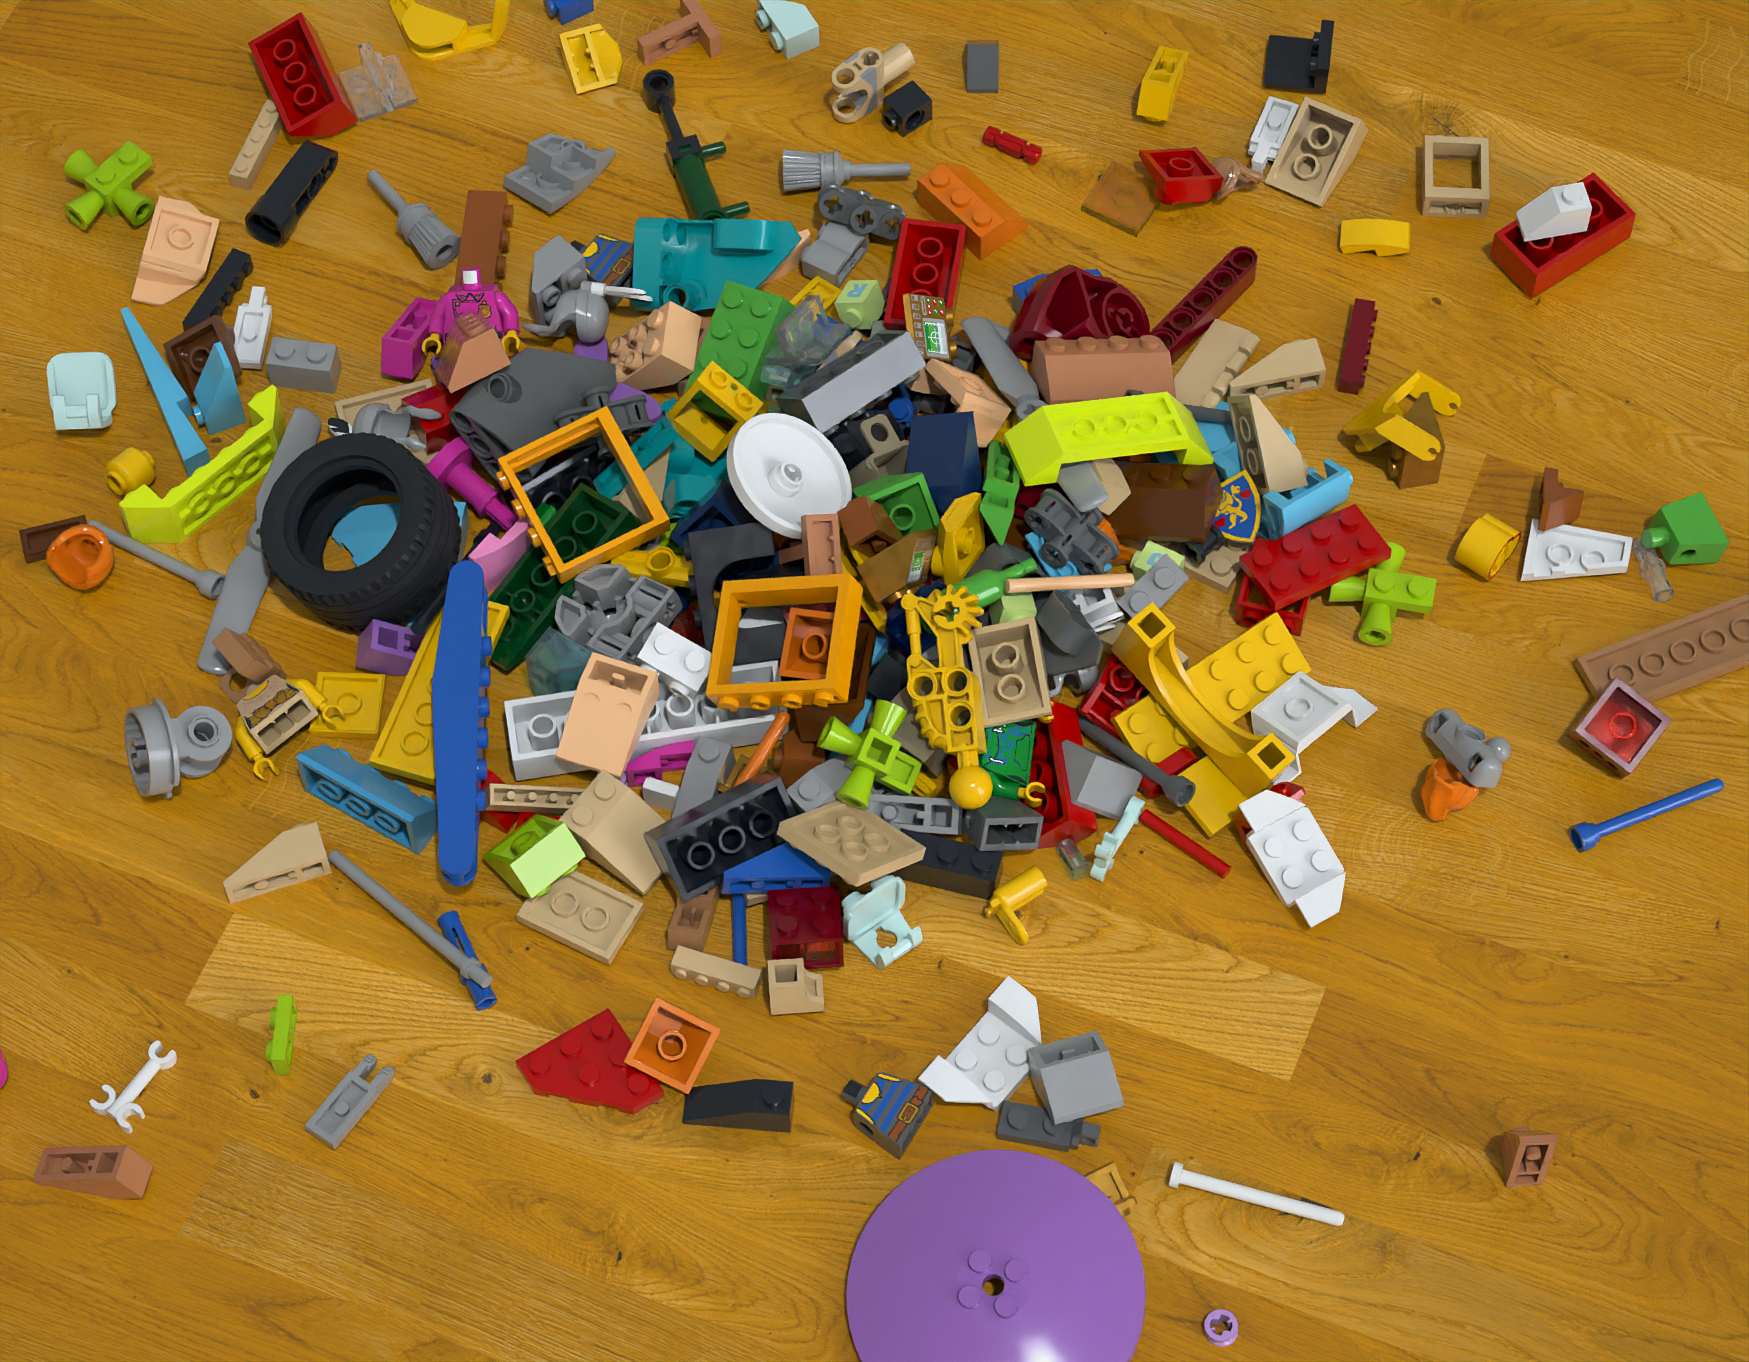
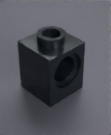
M912 80L883 98V121L888 128L895 129L903 138L932 119V99Z

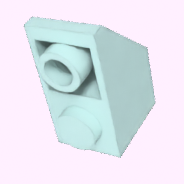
M757 0L758 11L755 12L756 21L761 29H766L769 33L774 49L780 50L787 60L820 46L819 25L804 4L786 0Z

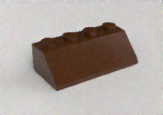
M1114 461L1121 469L1131 491V494L1110 515L1101 512L1103 517L1111 524L1117 538L1206 543L1223 496L1215 466Z
M873 622L858 624L848 702L828 704V707H821L815 704L802 705L801 708L794 709L802 742H818L820 733L831 716H835L848 726L864 709L878 631Z

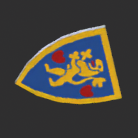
M1245 469L1220 483L1223 496L1213 524L1221 530L1225 539L1233 542L1253 544L1260 528L1262 508L1257 488Z

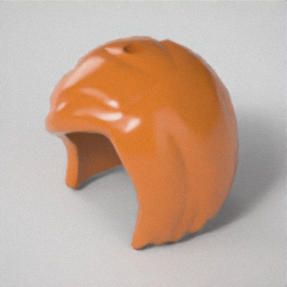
M81 524L62 532L48 547L46 559L48 560L47 564L64 583L75 589L87 590L95 587L106 578L113 565L114 551L108 537L101 529L93 525Z

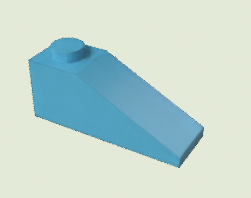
M221 341L214 343L193 392L197 405L192 407L198 425L205 424L209 436L246 423L232 366Z

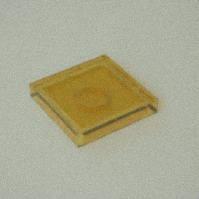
M1112 161L1081 204V211L1137 237L1161 202L1154 195L1156 182L1153 179Z

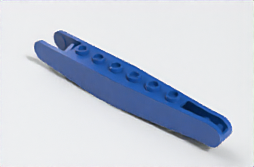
M469 560L458 562L449 573L432 680L439 832L438 859L445 881L452 886L458 887L472 882L477 873L480 811H486V791L481 790V780L487 779L486 758L482 759L483 749L488 748V728L484 727V718H489L490 704L489 697H485V687H490L491 685L490 666H486V657H491L492 655L491 636H487L489 598L487 589L484 587L482 568L476 562Z

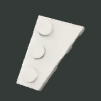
M1532 519L1521 581L1626 573L1633 538L1569 525H1561L1547 531H1539L1538 519Z

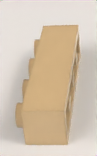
M680 945L677 946L670 964L671 973L679 979L687 978L694 980L699 985H710L716 987L719 991H730L746 999L756 998L763 981L762 970Z

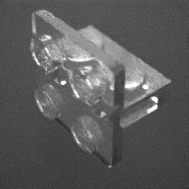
M370 42L357 45L361 66L339 73L344 90L361 122L418 102L417 95L398 56L393 54L382 58L380 52L374 53Z
M808 295L775 329L778 343L765 356L766 362L782 366L791 364L819 365L825 361L826 357L835 347L842 343V340L850 333L851 327L849 324L829 323L820 296Z

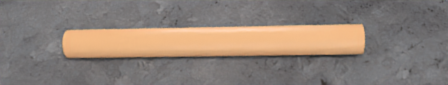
M1132 573L1006 579L1005 592L1132 587L1134 585V576Z

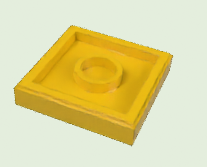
M317 672L315 687L328 699L327 704H337L342 708L345 721L339 715L331 716L329 719L332 720L336 727V730H331L326 726L322 712L318 710L319 714L310 721V736L379 739L387 682L386 675Z

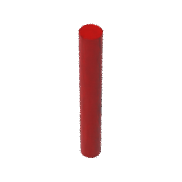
M1148 809L1142 812L1139 821L1221 877L1225 878L1229 874L1232 867Z

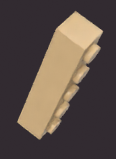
M266 100L229 172L231 185L250 191L284 125L278 109L272 100Z
M490 783L484 789L486 791V810L564 814L586 788Z

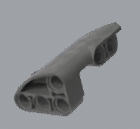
M525 348L509 359L510 365L467 385V392L450 411L449 419L492 478L498 481L496 473L499 472L498 458L560 429L559 424L554 422L553 416L565 410L587 407L586 401H583L581 397L584 391L594 387L609 386L612 392L617 386L615 364L573 354ZM550 457L515 473L519 482L532 480Z
M995 542L985 549L965 578L984 569L1005 570L1030 557L1034 559L1037 570L1021 578L1048 576L1030 553L1004 542L1003 546ZM1058 590L1032 592L1037 610L1035 620L1040 631L1047 676L1074 672L1099 665L1104 643L1074 602L1058 592ZM989 605L982 608L984 609V614L975 617L977 621L982 623V627L992 625L988 610Z

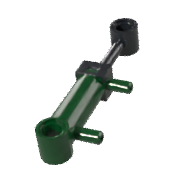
M661 69L648 72L643 79L645 105L648 110L658 114L661 113L672 139V141L666 142L667 161L673 177L677 178L693 220L730 219L748 214L750 207L746 201L726 207L721 206L703 159L724 154L726 152L724 142L720 141L701 147L696 134L684 137L673 110L676 103L673 76L668 71Z

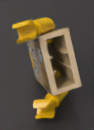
M277 675L270 676L261 684H251L247 688L246 696L238 701L236 705L241 715L237 718L235 737L250 761L254 760V773L263 782L267 783V780L263 777L265 768L271 767L277 776L279 775V769L270 759L264 758L262 754L264 752L269 754L319 714L318 710L322 712L324 722L331 730H336L335 724L329 719L331 716L339 715L345 721L342 708L337 704H327L328 699L306 679L289 678L284 680Z

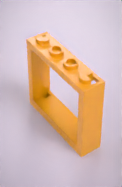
M607 406L498 458L499 472L496 473L497 479L504 491L510 489L515 498L511 501L515 513L519 519L525 517L530 528L526 531L535 548L541 546L546 557L542 558L547 572L551 577L556 575L561 584L577 577L579 573L597 564H603L670 531L668 515ZM601 432L650 522L564 564L515 473Z
M850 573L723 581L706 696L718 708L730 709L732 712L737 711L738 708L768 710L772 706H784L786 708L798 709L802 705L815 704L821 707H828V704L847 703L863 587ZM836 602L825 679L730 684L742 608Z

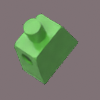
M1702 492L1662 506L1649 524V529H1644L1641 533L1643 546L1646 549L1659 547L1666 562L1671 565L1717 563L1730 544Z

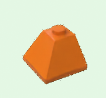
M790 608L778 672L779 676L804 680L826 678L835 613Z
M656 996L624 1062L689 1094L721 1029Z

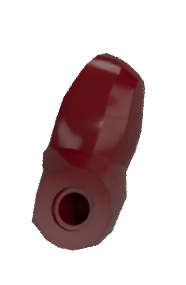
M1068 264L1035 282L1017 316L1009 336V347L1018 357L1032 362L1035 341H1046L1051 337L1063 340H1078L1080 337L1109 339L1111 336L1140 338L1143 335H1149L1150 324L1145 308L1138 298L1126 287L1109 277L1094 275Z

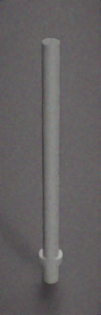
M336 849L329 854L328 861L460 969V974L466 979L472 978L482 988H486L491 984L492 976L481 968V963L476 958L467 957Z

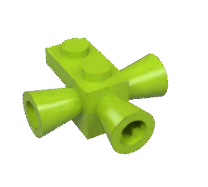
M127 141L100 166L95 163L85 150L74 152L65 163L64 174L71 179L85 184L87 193L63 206L68 218L77 227L86 230L100 210L112 219L122 211L133 225L143 224L153 212L154 201L147 196L133 191L131 183L153 165L152 157L131 141Z
M1386 542L1392 549L1391 558L1374 565V568H1369L1367 581L1355 576L1348 577L1331 586L1329 602L1363 601L1361 618L1365 619L1358 636L1363 642L1375 646L1387 645L1392 641L1391 622L1395 623L1397 609L1431 614L1437 579L1398 573L1406 551L1402 546L1392 542Z
M876 700L870 728L858 734L835 716H831L820 733L817 747L848 755L845 766L853 769L835 794L836 798L843 803L857 809L867 810L874 780L905 796L911 793L923 762L899 751L901 743L892 738L908 715L907 711L902 707L889 701Z

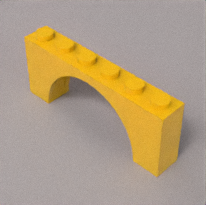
M1151 602L1127 622L1111 650L1247 799L1265 791L1280 778L1296 757L1273 732L1264 736L1246 732L1227 720L1205 699L1189 678L1178 657L1174 644V631L1176 627Z

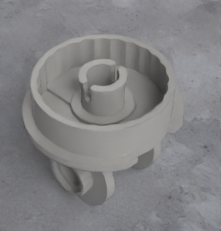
M159 697L151 699L152 704L127 709L124 719L125 747L131 775L138 792L143 797L161 794L163 798L168 799L172 797L171 790L173 786L179 785L180 774L186 777L199 778L210 774L217 768L222 756L231 744L232 730L226 717L218 710L208 706L188 708L179 717L170 719L163 701Z

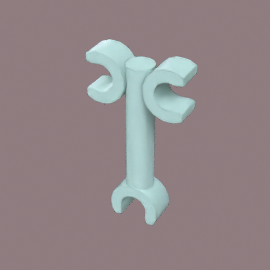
M1133 796L1111 834L1105 832L1102 844H1097L1094 855L1096 858L1090 871V877L1100 882L1104 881L1107 869L1111 870L1113 867L1114 859L1112 857L1133 825L1139 823V817L1142 814L1141 810L1146 803L1145 801Z

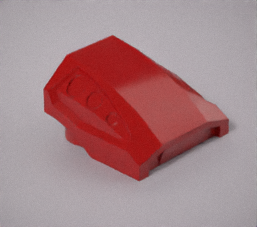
M1111 654L1108 655V660L1098 679L1082 701L1079 711L1096 726L1124 743L1110 718L1150 692L1122 661H1118L1119 658Z

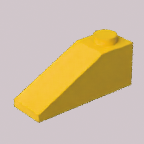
M1159 46L1142 79L1136 115L1144 116L1147 120L1154 122L1168 120L1174 107L1190 52Z

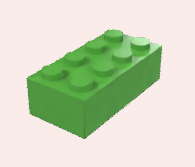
M726 280L696 358L694 371L689 376L684 392L708 364L714 361L759 400L763 401L798 308L781 296ZM701 390L690 400L710 418L732 425L737 422L735 418Z

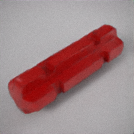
M993 126L987 127L983 134V142L992 147L998 145L997 149L1020 159L1023 156L1025 161L1032 164L1038 163L1042 156V148L1033 143L1027 145L1028 141L1005 131L1002 134L1000 129Z

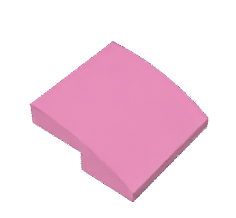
M525 518L519 519L501 539L489 533L468 556L469 561L476 562L482 568L484 587L487 589V593L498 587L532 544L526 531L530 526Z

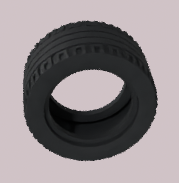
M360 432L342 434L323 440L302 452L284 469L272 486L264 505L260 525V538L262 539L261 548L264 550L263 555L267 560L268 567L280 583L319 619L326 621L331 626H335L338 629L345 628L351 632H363L373 619L399 625L417 615L426 607L447 580L450 570L458 560L462 530L459 525L460 516L452 497L418 458L406 449L404 445L397 443L392 438H387L383 435L377 436L374 433ZM378 495L398 496L400 500V516L396 530L387 545L374 558L358 567L342 571L325 570L323 564L324 545L329 531L336 520L348 508L366 498Z

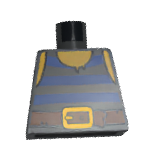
M603 233L597 234L588 246L576 240L571 242L570 245L585 257L588 281L605 283L606 286L632 288L634 244ZM606 294L603 297L612 310L623 299Z
M879 1072L869 1087L851 1079L844 1089L842 1099L856 1105L853 1113L854 1126L892 1156L900 1160L934 1105V1092L926 1086Z

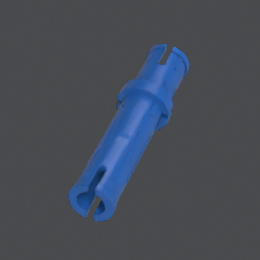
M448 911L442 914L437 919V922L445 938L460 950L455 939L459 937L465 951L464 954L469 958L474 957L479 961L460 921L458 912ZM481 963V968L488 973L486 966ZM459 974L461 983L468 987L478 1010L490 1008L497 1002V997L490 985L482 988L472 978L466 979Z

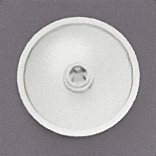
M780 413L757 415L748 420L734 434L729 443L726 458L727 471L736 495L744 507L759 522L781 535L802 539L801 516L836 514V512L846 507L847 503L852 499L850 476L842 457L821 432L801 419Z

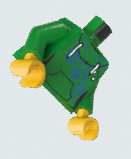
M1054 716L1037 717V719L1042 723H1049L1054 719ZM1027 719L984 728L987 753L978 754L979 767L985 769L991 777L993 784L991 796L1016 801L1024 798L1029 806H1040L1042 800L1029 795L1033 791L1045 793L1043 784L1039 782L1029 784L1036 722Z

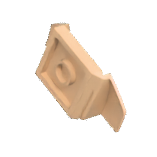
M159 196L131 300L150 305L164 306L198 286L200 279L205 277L220 219L203 215L188 201Z
M932 358L927 362V366L919 370V376L905 385L910 390L934 395L950 394L952 396L950 401L959 407L956 412L973 411L978 447H987L1012 409L978 375Z

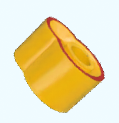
M1486 513L1471 525L1456 551L1455 561L1487 580H1491L1515 550L1520 540L1521 532Z

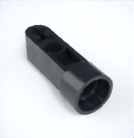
M306 140L265 194L260 196L245 216V224L248 230L257 239L273 246L282 244L297 224L300 216L333 174L338 162V152Z

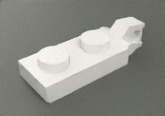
M1269 96L1249 143L1248 154L1253 155L1251 170L1261 172L1263 175L1268 160L1275 161L1299 111V104Z
M252 286L249 303H243L242 306L238 307L234 326V349L241 368L262 369L273 316L272 305H267L268 296H266L265 287Z

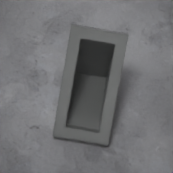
M967 40V93H998L999 41Z

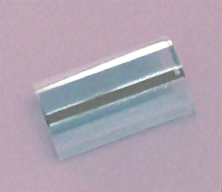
M1069 838L1058 844L1056 851L1068 869L1071 881L1081 880L1090 874L1093 864L1087 862L1074 839Z

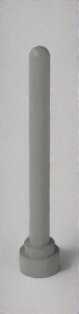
M90 520L87 525H93L101 529L108 537L110 543L195 583L199 592L211 599L219 597L225 575L213 569L201 572L95 520Z

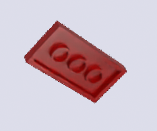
M1353 504L1239 556V565L1272 609L1277 611L1390 559L1392 549L1357 505Z

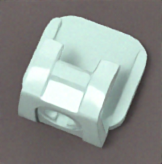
M92 351L60 353L52 357L47 365V379L55 429H98L110 426L113 422L112 410L117 403L114 366L109 356L103 352Z
M889 874L874 879L870 884L873 890L868 894L861 895L858 891L853 892L841 904L844 908V915L841 918L843 934L879 970L884 969L893 963L894 960H897L923 942L920 927L917 926L911 930L899 911L905 902L906 885L900 877L889 876ZM882 929L884 932L895 935L897 938L896 945L891 949L889 946L884 949L881 948L876 941L878 937L876 931Z

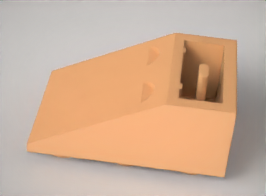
M668 301L659 309L653 310L645 319L635 323L632 328L621 336H617L610 346V353H612L610 363L615 364L617 382L624 383L638 390H645L676 384L692 373L695 366L702 317Z
M592 652L579 680L556 753V759L597 772H601L604 769L612 776L621 779L660 694L657 672Z

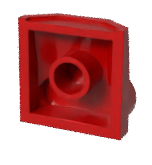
M1197 147L1139 151L1141 161L1156 182L1154 195L1163 204L1176 205L1182 202L1201 204L1211 200L1213 194L1222 187L1223 177Z

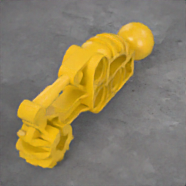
M950 584L946 587V595L940 590L935 589L927 599L917 597L911 593L905 594L901 599V605L906 613L907 634L910 637L911 655L907 659V690L912 698L913 709L917 710L915 721L920 723L922 727L920 730L922 737L929 739L928 744L932 749L941 748L944 753L954 755L958 759V770L952 775L949 783L951 799L957 806L963 809L974 810L985 805L990 799L993 784L986 770L979 767L978 754L987 753L981 689L978 677L965 668L962 645L973 640L974 636L970 631L972 626L978 629L982 627V623L977 621L975 617L984 614V609L976 606L980 599L975 594L969 595L968 588L961 586L956 590L955 586ZM954 608H956L960 612L959 614L954 615V621H951L947 617L948 615H952L954 613ZM920 614L937 636L938 668L922 656ZM966 675V687L956 692L954 689L955 680L959 676ZM932 680L933 689L931 693L927 696H921V685L925 681ZM964 710H970L971 717L969 722L964 726H959L957 723L958 715Z

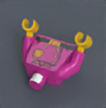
M480 267L462 268V285L451 286L448 292L440 297L431 314L427 333L428 338L422 343L424 355L427 356L429 346L435 345L438 347L436 356L439 358L443 349L439 340L443 339V343H445L449 328L456 324L455 319L471 311L474 315L480 313L494 327L508 355L510 354L508 350L509 345L513 342H516L517 350L519 352L522 351L524 344L517 337L520 333L517 308L504 292L499 291L497 284L481 283Z

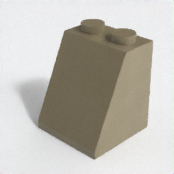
M932 680L925 681L921 685V696H927L931 693L933 689ZM906 685L891 701L908 713L892 738L901 743L899 751L923 762L922 767L938 778L947 766V760L954 755L944 753L941 748L932 749L928 744L929 739L922 737L920 733L922 727L920 723L915 721L917 710L913 709L912 698L908 693ZM954 685L956 692L961 691L960 688ZM964 710L958 715L957 723L959 726H964L969 722L971 717L970 710Z

